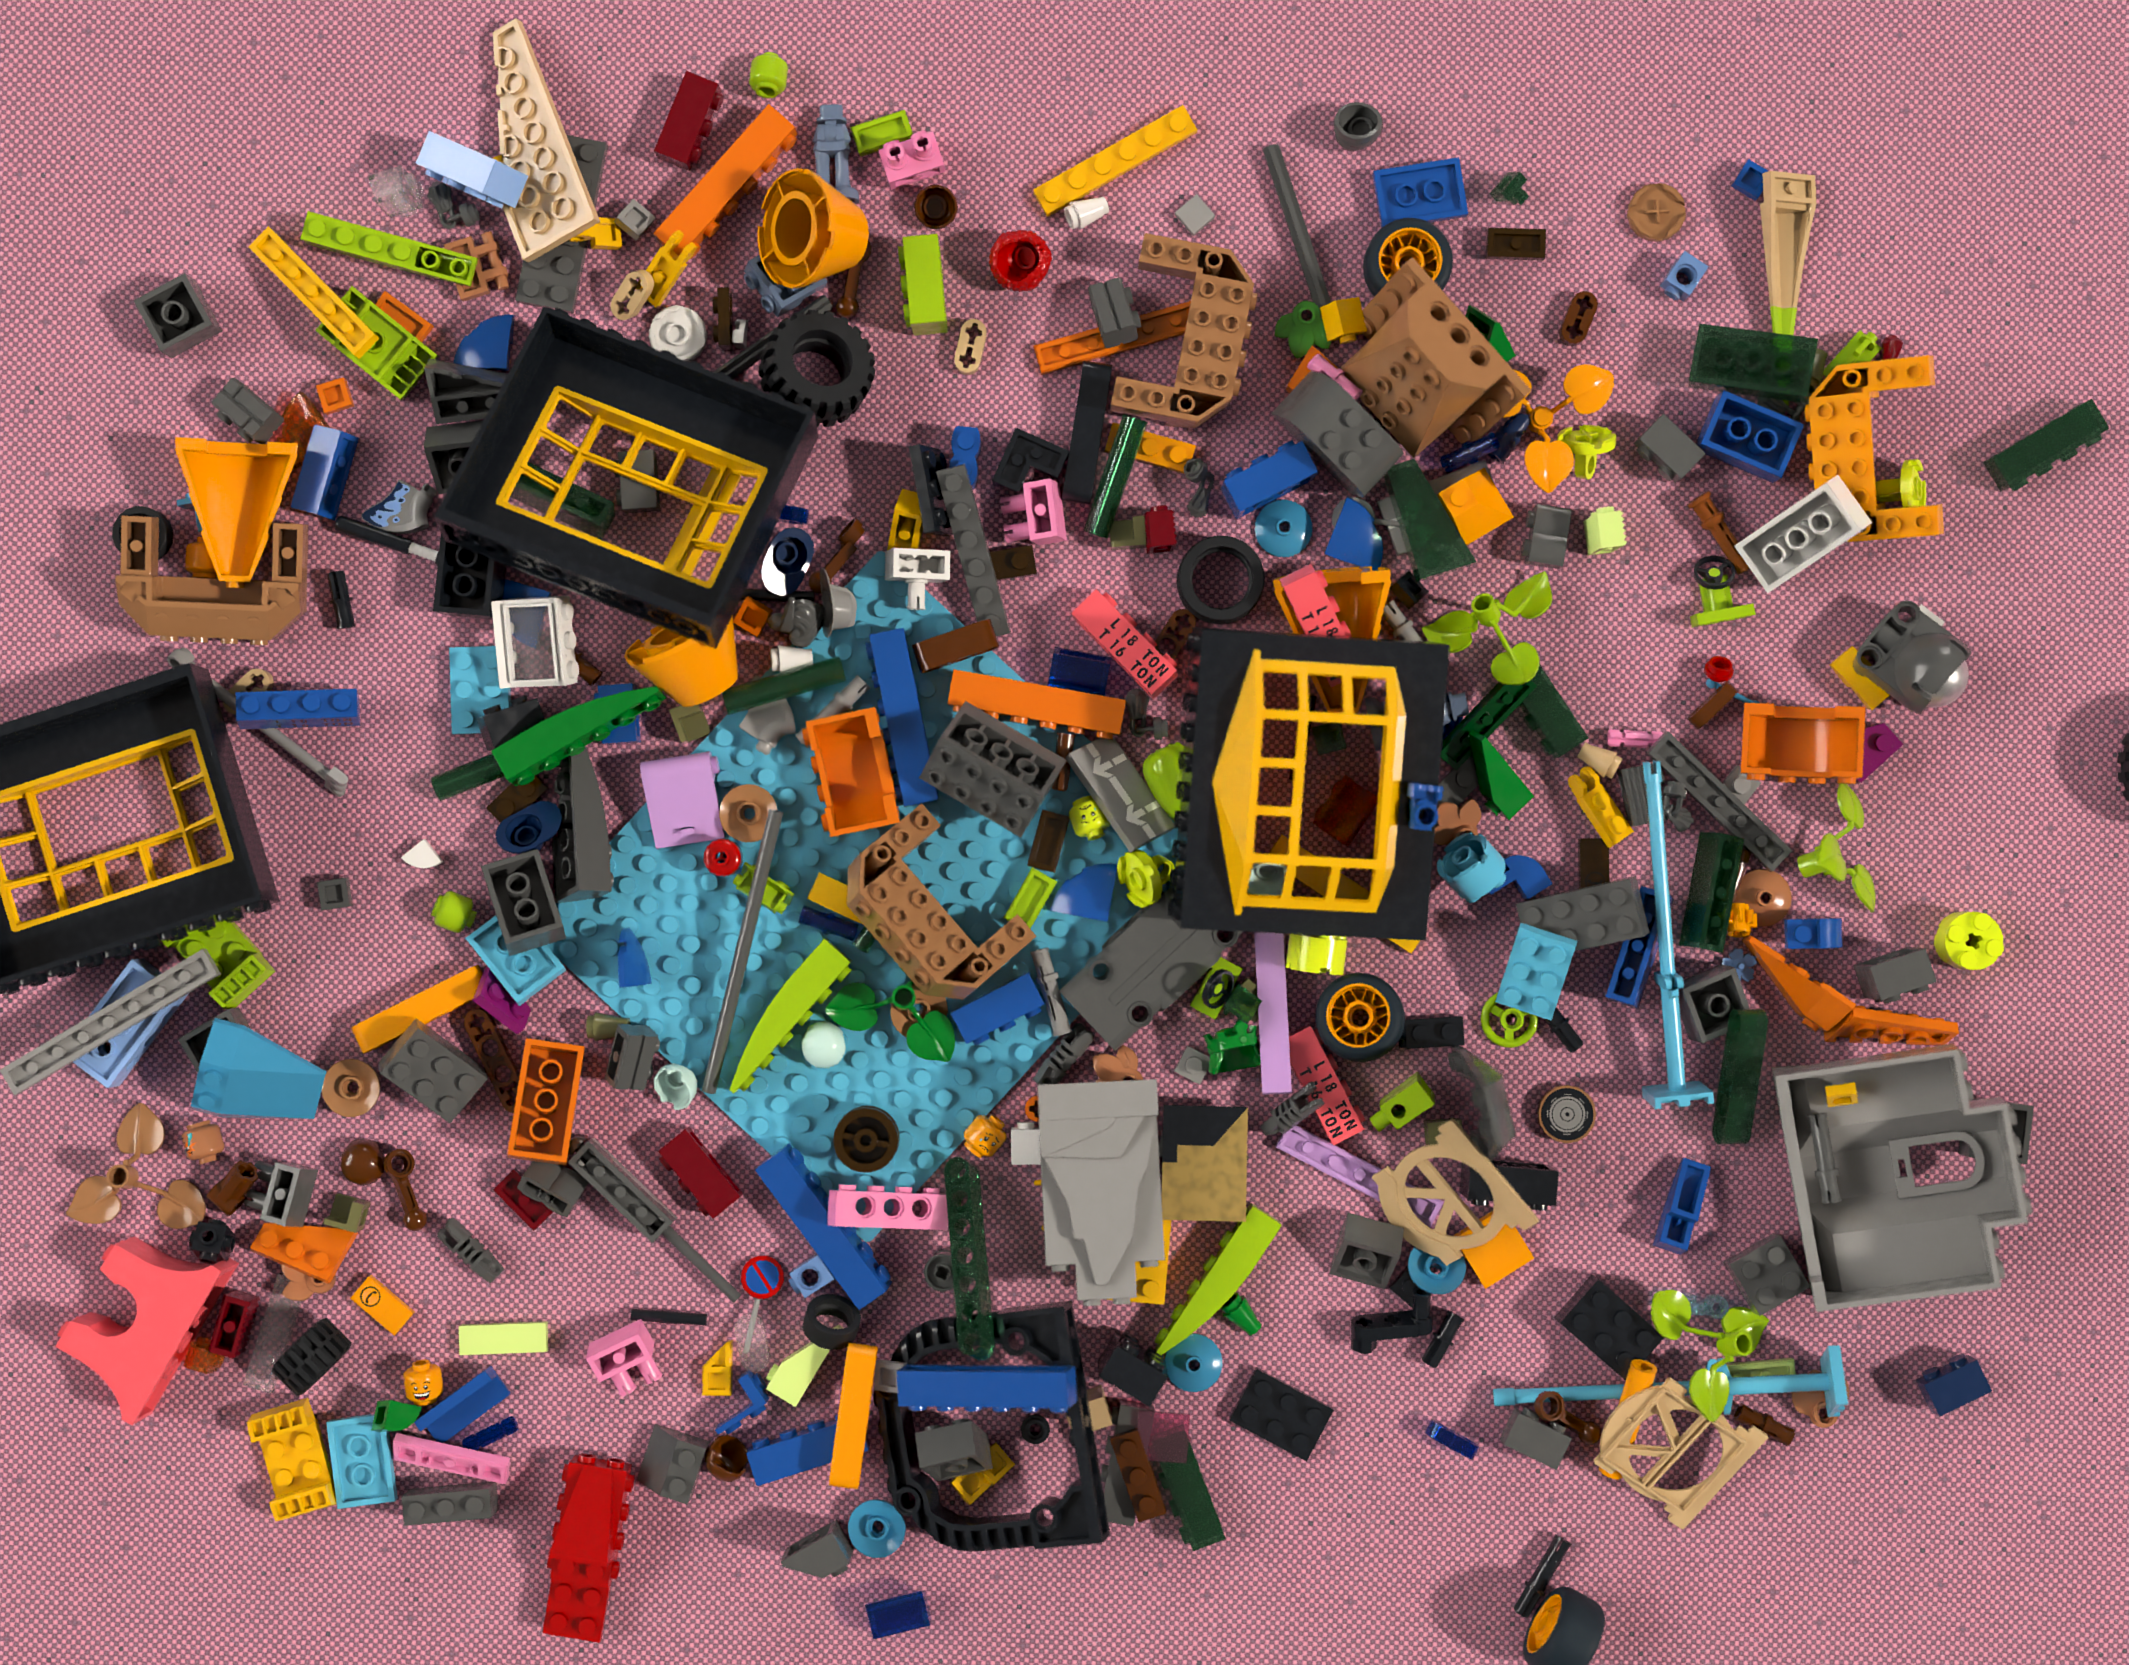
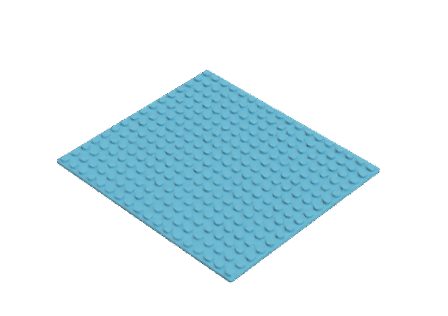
M878 551L845 586V588L853 593L857 603L854 626L832 630L829 638L824 636L821 627L814 641L809 646L803 648L812 649L813 666H806L779 674V671L772 672L770 667L761 677L780 691L789 703L794 716L797 734L806 726V721L812 720L835 698L833 695L837 691L840 693L859 675L869 685L870 689L852 705L853 709L850 712L876 707L880 719L879 727L883 730V728L888 726L886 716L880 717L877 700L882 699L880 687L874 688L871 671L876 670L874 659H868L865 643L870 642V634L904 628L930 755L939 738L957 714V712H953V706H948L947 704L953 669L1025 682L993 651L930 672L920 673L912 645L964 627V625L926 590L925 610H907L908 584L905 581L885 580V552ZM793 644L790 646V647L801 648V647L795 646V645H793ZM750 689L691 754L710 751L712 756L718 757L720 773L715 774L714 782L719 808L725 795L740 785H757L772 795L778 811L783 812V817L768 877L774 881L779 880L787 884L791 892L794 893L790 905L787 906L782 914L778 912L773 913L761 905L716 1094L703 1093L770 1155H773L788 1143L792 1148L798 1149L804 1158V1164L810 1172L813 1171L821 1180V1187L827 1195H829V1190H838L839 1184L856 1185V1191H867V1186H885L884 1192H895V1187H913L912 1193H916L965 1139L964 1131L978 1115L986 1116L1059 1037L1053 1036L1045 1004L1040 1006L1042 1012L1029 1019L1022 1015L1014 1020L1015 1026L1004 1032H1000L999 1028L988 1033L990 1039L976 1046L973 1042L965 1043L951 1012L1028 972L1044 1000L1040 984H1037L1035 980L1038 976L1030 952L1046 947L1049 948L1054 972H1058L1059 978H1057L1059 990L1085 967L1089 958L1098 955L1102 951L1103 944L1134 916L1141 907L1134 905L1125 894L1130 892L1125 883L1120 885L1117 872L1108 922L1050 911L1054 897L1067 879L1071 880L1074 876L1081 873L1082 869L1097 864H1118V859L1124 856L1126 852H1129V850L1111 824L1104 830L1105 835L1103 837L1088 841L1087 837H1079L1075 834L1069 820L1056 872L1053 873L1035 868L1057 881L1031 927L1036 937L965 999L946 998L948 1006L947 1018L950 1020L955 1034V1048L950 1061L926 1060L916 1056L908 1047L907 1037L900 1034L892 1023L890 1016L891 1004L875 1008L878 1020L870 1029L864 1031L846 1029L835 1023L825 1011V1007L844 986L857 982L864 983L874 991L875 1003L892 997L895 988L907 985L910 978L900 969L899 965L864 925L807 899L819 872L848 885V866L862 851L897 823L830 837L829 831L824 832L821 815L825 814L824 808H826L825 801L820 802L817 792V785L821 784L819 773L814 774L811 764V757L815 756L814 750H811V746L806 748L797 739L796 734H789L779 740L776 747L771 749L770 754L764 755L762 752H758L756 745L759 740L739 728L750 707ZM999 715V721L1054 753L1056 751L1057 732L1076 735L1073 751L1091 742L1084 735L1067 732L1068 727L1056 725V730L1038 727V721L1028 720L1027 725L1010 722V716ZM886 745L889 757L894 756L892 745ZM1070 768L1068 789L1066 791L1050 789L1022 837L1010 832L939 789V801L923 804L941 826L927 840L903 858L902 861L977 948L1009 922L1003 917L1032 868L1027 866L1042 809L1069 816L1068 813L1073 807L1072 803L1074 801L1090 796L1072 768ZM894 773V784L898 785V775L897 773ZM897 798L895 799L896 805L899 807L900 821L919 806L904 807L903 801L898 802ZM645 803L609 842L612 848L610 872H612L614 877L612 891L600 898L556 903L566 939L547 944V946L565 966L622 1018H630L632 1026H649L658 1035L660 1041L658 1051L669 1062L690 1069L697 1079V1087L702 1091L748 899L747 895L736 889L733 880L738 873L741 874L745 862L751 866L756 865L762 840L741 842L729 836L724 830L725 838L723 839L734 841L741 848L743 863L740 869L733 875L716 876L710 873L703 861L706 847L714 840L656 849L647 803ZM748 808L745 811V817L752 819L755 816V811L752 808ZM1174 828L1165 835L1142 846L1139 850L1144 851L1150 857L1161 855L1172 861L1176 868V858L1172 857L1173 840H1178V828ZM1164 864L1159 866V874L1162 872ZM1170 880L1162 885V891L1165 892L1170 887ZM629 927L640 942L649 965L652 984L619 988L618 953L620 946H624V942H619L622 928ZM827 938L852 960L848 966L852 971L841 983L836 979L829 987L833 991L822 1004L816 1002L810 1009L813 1015L803 1026L797 1023L790 1031L794 1035L783 1048L778 1045L771 1054L775 1058L764 1070L759 1067L751 1075L755 1080L746 1091L743 1092L739 1089L733 1094L730 1091V1087L740 1059L767 1007L785 982L823 939ZM1097 964L1093 968V976H1103L1107 969L1106 964ZM1061 994L1070 1025L1080 1013ZM921 1004L914 1005L917 1012L921 1009ZM818 1021L831 1022L843 1031L846 1045L845 1054L837 1065L830 1068H816L806 1061L802 1052L803 1035L809 1026ZM860 1106H875L888 1112L895 1120L900 1134L899 1146L892 1160L880 1170L869 1173L857 1172L845 1166L838 1158L833 1143L834 1132L839 1121L849 1111ZM862 1198L855 1205L856 1211L859 1214L863 1213L866 1208V1203ZM890 1199L884 1204V1211L887 1215L891 1214L894 1209V1204ZM855 1227L856 1234L865 1242L872 1241L883 1229Z

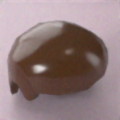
M926 186L917 194L914 202L915 215L924 226L931 229H943L955 220L958 212L957 199L954 193L945 186Z
M366 1138L354 1140L342 1153L340 1163L342 1173L348 1181L361 1186L375 1183L384 1173L383 1163L385 1155L374 1140Z
M730 1435L718 1436L708 1447L705 1454L706 1468L710 1474L717 1480L728 1483L739 1479L745 1473V1468L749 1462L745 1445Z

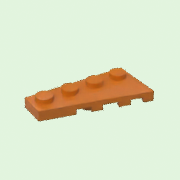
M1855 1006L1832 1029L1823 1033L1825 1042H1836V1037L1849 1038V1043H1862L1863 1039L1878 1038L1879 1044H1891L1906 1039V1044L1945 1045L1959 1034L1958 1023L1945 1021L1943 1018L1930 1019L1919 1017L1917 1014L1904 1015L1893 1013L1890 1010L1878 1011L1866 1009L1864 1006Z

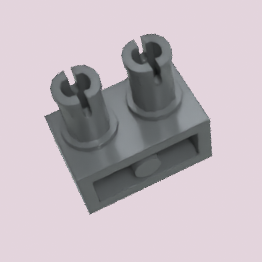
M257 1161L254 1166L261 1170L257 1172V1180L270 1182L267 1194L250 1189L246 1197L253 1198L254 1200L245 1199V1207L261 1210V1220L285 1227H303L318 1170L295 1163L275 1162V1165H271L263 1161Z

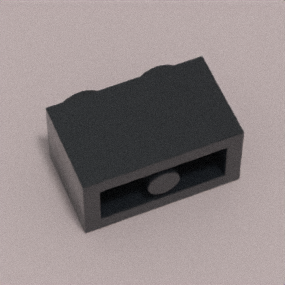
M525 695L510 700V707L501 709L499 704L483 710L484 716L476 718L487 751L499 747L545 720L538 698L528 700Z

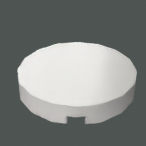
M674 305L664 308L655 315L649 328L648 336L653 349L670 351L677 358L688 362L690 360L693 361L706 346L707 331L705 323L695 311L687 307Z

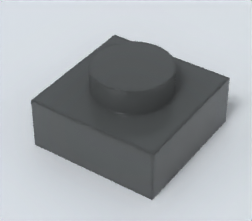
M349 878L317 882L321 911L353 906Z

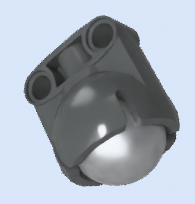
M1903 601L1883 618L1864 641L1853 660V668L1857 674L1867 677L1908 710L1921 715L1927 707H1943L1961 696L1968 683L1969 672L1966 661L1972 652L1964 642L1920 611L1916 603ZM1906 612L1911 615L1912 621L1903 622L1899 619L1898 614ZM1865 655L1872 657L1875 665H1864L1861 657Z

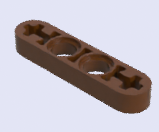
M481 1008L471 1010L464 1017L465 1029L502 1106L506 1111L514 1113L515 1104L511 1105L509 1102L513 1098L510 1089L504 1092L502 1087L509 1086L515 1081L518 1085L520 1073L492 1015ZM475 1014L478 1017L483 1016L485 1018V1021L482 1023L484 1031L486 1032L490 1029L492 1031V1034L483 1036L479 1040L477 1035L483 1033L479 1026L473 1027L471 1023L475 1020ZM488 1039H492L498 1044V1052L494 1056H489L484 1052L483 1045ZM501 1065L507 1066L511 1071V1077L507 1082H501L496 1077V1070ZM518 1086L512 1088L515 1095H517Z

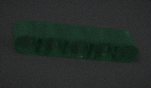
M1734 1009L1729 1015L1712 1125V1134L1716 1144H1746L1750 1140L1768 1029V1017L1763 1009Z

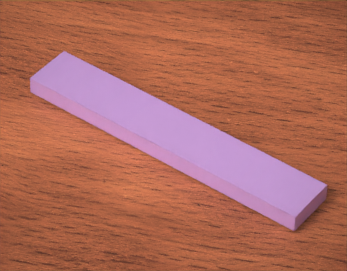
M1254 932L1262 1094L1292 1093L1284 934Z
M1298 1125L1285 1134H1281L1275 1146L1276 1148L1380 1201L1378 1185L1372 1179V1176L1382 1169L1336 1145L1333 1146L1327 1140ZM1406 1182L1407 1187H1415ZM1407 1198L1414 1214L1431 1228L1444 1202L1440 1199Z

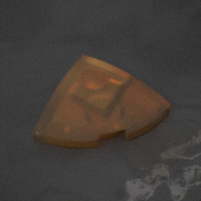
M300 391L292 398L282 414L285 423L282 429L283 437H277V442L298 443L297 458L292 470L303 464L313 426L320 425L330 428L311 400Z

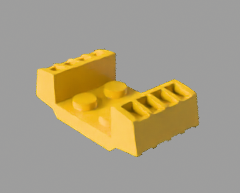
M304 1398L252 1414L247 1421L251 1443L260 1442L275 1498L269 1502L275 1521H284L337 1505L331 1464L318 1420L314 1416L309 1399Z

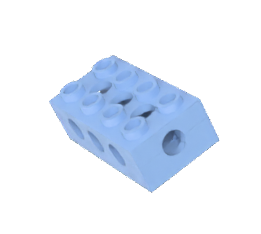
M143 958L131 959L89 1016L160 975L162 972ZM187 995L109 1040L108 1042L111 1045L110 1052L106 1050V1043L73 1063L106 1088L120 1086Z

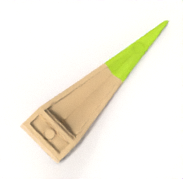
M1768 171L1762 173L1764 202L1760 204L1779 397L1788 405L1797 304L1805 255L1816 208L1815 175Z

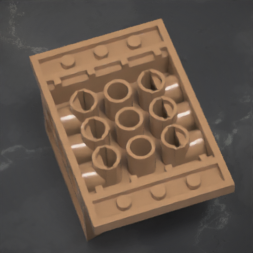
M1413 257L1404 263L1362 310L1364 315L1363 321L1367 329L1362 334L1369 341L1340 367L1345 372L1344 376L1359 389L1363 390L1359 398L1364 405L1374 413L1382 425L1391 432L1413 458L1447 429L1468 450L1531 391L1526 383Z

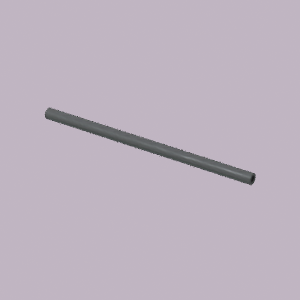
M769 809L705 1073L702 1091L710 1094H716L783 817V812Z

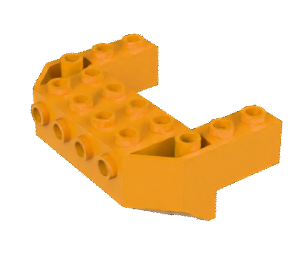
M1933 355L1836 365L1809 397V404L1805 405L1806 422H1810L1811 433L1807 434V449L1812 451L1813 463H1809L1808 472L1809 479L1814 480V490L1836 475H1839L1872 521L1869 526L1848 539L1847 542L1932 536L1944 533L1942 504L1886 509L1885 502L1877 503L1870 398H1878L1879 391L1934 386L1935 370Z

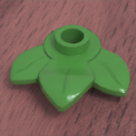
M1312 301L1299 302L1294 307L1292 313L1283 315L1276 323L1275 337L1288 338L1289 348L1297 359L1306 355L1314 344L1323 349H1329L1331 341L1327 342L1323 320L1321 319V311ZM1306 309L1312 313V318L1309 321H1304L1301 318V313Z

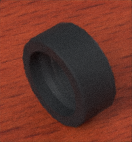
M135 506L126 509L117 517L113 525L112 538L115 547L120 553L121 516L159 517L158 560L170 550L173 544L174 532L171 523L162 513L149 507Z
M823 1294L813 1298L808 1304L802 1327L805 1336L813 1344L824 1349L839 1350L848 1347V1343H852L855 1340L860 1326L861 1315L854 1303L845 1297L835 1294ZM819 1315L836 1316L847 1327L844 1329L828 1328L821 1324L816 1317Z

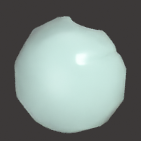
M1253 863L1247 890L1248 894L1280 895L1287 866L1285 864Z
M818 1021L807 1028L802 1037L803 1055L806 1061L816 1068L835 1066L845 1054L846 1045L843 1031L831 1022Z
M675 1063L666 1064L659 1069L654 1077V1089L660 1096L661 1102H670L674 1105V1110L687 1108L697 1093V1079L690 1069Z

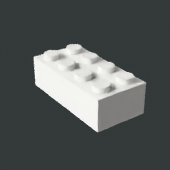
M1836 475L1737 543L1734 547L1765 591L1769 593L1865 529L1872 521L1840 476Z

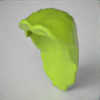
M1180 742L1170 743L1166 747L1150 754L1143 763L1142 771L1153 796L1173 821L1175 811H1180V799L1176 798L1177 782L1182 781V770L1178 769L1179 752H1184V746Z

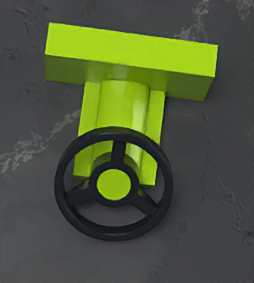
M1707 556L1700 559L1694 566V579L1699 585L1703 613L1690 616L1692 628L1756 615L1754 603L1733 607L1729 585L1734 581L1735 567L1731 561L1724 557ZM1707 562L1723 563L1719 567L1711 566L1707 569L1699 568L1702 564ZM1727 567H1729L1732 572V575L1729 579L1727 574L1723 575V572L1727 569Z
M1220 957L1208 970L1189 1006L1216 1020L1224 1003L1230 997L1243 969Z

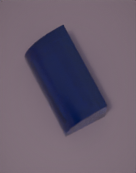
M1055 647L1047 686L1105 696L1112 658Z
M923 1590L865 1604L873 1640L930 1626L931 1624L930 1609Z

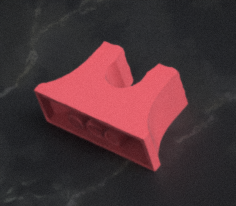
M135 1236L121 1240L114 1245L111 1244L102 1256L104 1263L100 1270L114 1284L125 1287L133 1295L137 1306L134 1323L131 1327H125L117 1324L108 1316L89 1312L80 1317L77 1316L71 1321H66L57 1334L60 1339L55 1347L94 1370L114 1393L120 1407L122 1420L130 1425H134L151 1415L237 1268L238 1262L231 1258L228 1261L216 1262V1264L183 1261L157 1250Z

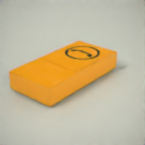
M372 1275L368 1276L350 1298L394 1336L415 1313L413 1309Z

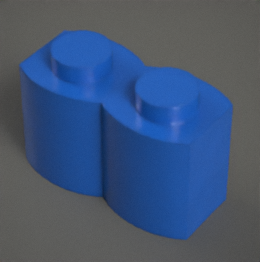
M957 426L951 440L954 456L950 461L949 467L965 463L972 490H974L979 476L977 460L981 452L980 433L978 428Z

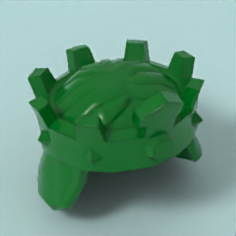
M1239 1020L1233 1027L1224 1028L1216 1032L1213 1038L1210 1033L1203 1035L1207 1044L1208 1054H1210L1208 1072L1211 1075L1261 1065L1260 1051L1256 1046L1258 1044V1037L1256 1036L1257 1025H1250L1249 1030H1246L1248 1029V1024Z

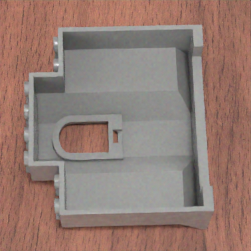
M1952 1043L1811 1065L1771 1067L1808 1278L1811 1286V1295L1816 1312L2002 1288L2000 1279H2005L2003 1262L1995 1254V1249H2000L1997 1231H1994V1228L2029 1223L2027 1215L2032 1214V1207L2029 1196H2026L2022 1189V1185L2027 1184L2024 1166H2021L2020 1162L2017 1161V1155H2021L2022 1152L2019 1137L2012 1133L2011 1125H2016L2014 1108L2010 1107V1104L2006 1103L2001 1097L1973 1099L1971 1083L1964 1079L1963 1071H1968L1966 1054L1962 1050H1959ZM1855 1082L1858 1103L1835 1107L1827 1106L1825 1086ZM1827 1113L1835 1168L1839 1169V1175L1836 1176L1841 1198L1840 1202L1822 1203L1819 1178L1815 1177L1817 1164L1808 1115ZM1953 1140L1964 1141L1971 1147L1975 1156V1167L1969 1178L1915 1187L1908 1147ZM1904 1159L1907 1176L1901 1177L1898 1160Z

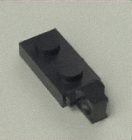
M1463 1016L1405 1019L1404 1030L1399 1040V1048L1414 1049L1465 1045Z

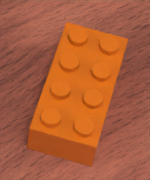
M526 1038L507 1150L508 1158L567 1166L585 1046Z

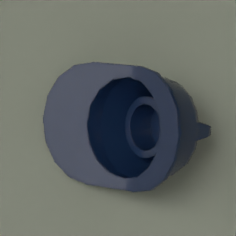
M795 527L786 528L780 531L768 544L761 567V577L765 587L773 594L781 596L791 594L798 589L803 581L814 554V543L810 535L803 529Z
M540 801L507 817L497 827L495 835L498 845L501 849L509 853H517L518 855L535 849L540 851L545 842L553 837L561 827V810L552 802Z

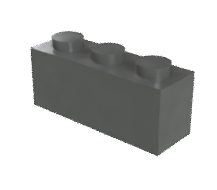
M496 1482L413 1488L401 1496L404 1526L492 1518L499 1510Z

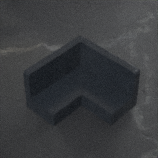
M1015 428L992 480L993 485L996 487L1000 485L1019 494L1030 468L1058 479L1062 467L1068 459L1069 451Z

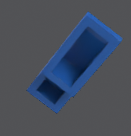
M1682 1158L1661 1214L1653 1246L1679 1255L1688 1251L1694 1223L1699 1219L1711 1170L1710 1166Z

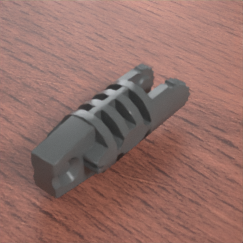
M1076 1023L1072 1027V1031L1062 1038L1060 1045L1055 1047L1056 1050L1050 1053V1057L1044 1060L1033 1078L1038 1085L1057 1084L1066 1076L1067 1070L1070 1071L1071 1065L1077 1062L1076 1059L1080 1058L1092 1043L1094 1035L1091 1031L1086 1030L1082 1023Z
M1314 1082L1305 1085L1270 1112L1272 1116L1260 1126L1265 1136L1274 1135L1279 1131L1281 1134H1285L1325 1104L1322 1098L1315 1099L1310 1103L1307 1101L1306 1097L1317 1089Z
M449 1218L445 1228L443 1227L437 1233L438 1239L454 1254L457 1252L459 1254L457 1257L462 1259L465 1265L469 1264V1268L487 1282L492 1283L504 1270L503 1266L489 1249H484L485 1245L478 1242L477 1238H472L473 1234L455 1218Z

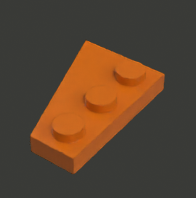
M264 1223L250 1249L253 1253L330 1284L358 1232L354 1233L331 1227H285L274 1223Z

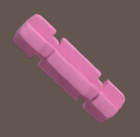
M1610 729L1607 732L1606 740L1608 746L1620 747V744H1622L1624 747L1647 748L1652 746L1663 733L1652 731L1651 734H1647V731L1624 730L1622 733L1620 730Z

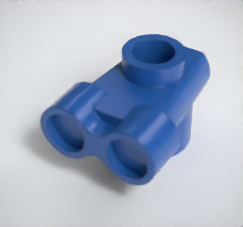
M1408 783L1407 796L1411 797L1409 828L1432 829V826L1438 821L1439 814L1436 807L1438 800H1442L1444 786ZM1423 808L1425 814L1422 818L1418 819V814Z

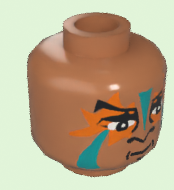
M210 1120L186 1126L187 1131L182 1134V1141L187 1158L189 1160L198 1159L199 1164L217 1160L216 1154L222 1152L225 1148L219 1125L211 1124Z

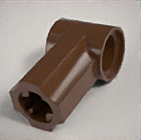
M240 1160L234 1164L225 1178L208 1192L206 1197L229 1217L247 1199L245 1194L258 1178L257 1168L251 1162L247 1163Z

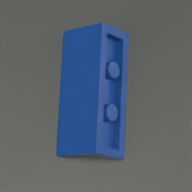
M320 425L313 426L291 502V508L335 521L359 440L358 437Z
M489 1366L419 1417L414 1423L420 1432L427 1428L436 1442L444 1443L508 1397L510 1391L493 1367Z

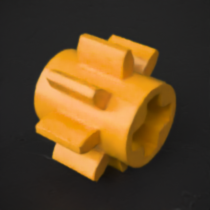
M1729 904L1726 913H1720V927H1723L1724 931H1728V935L1731 937L1749 936L1751 928L1757 927V914L1754 913L1753 909L1749 910L1748 904Z

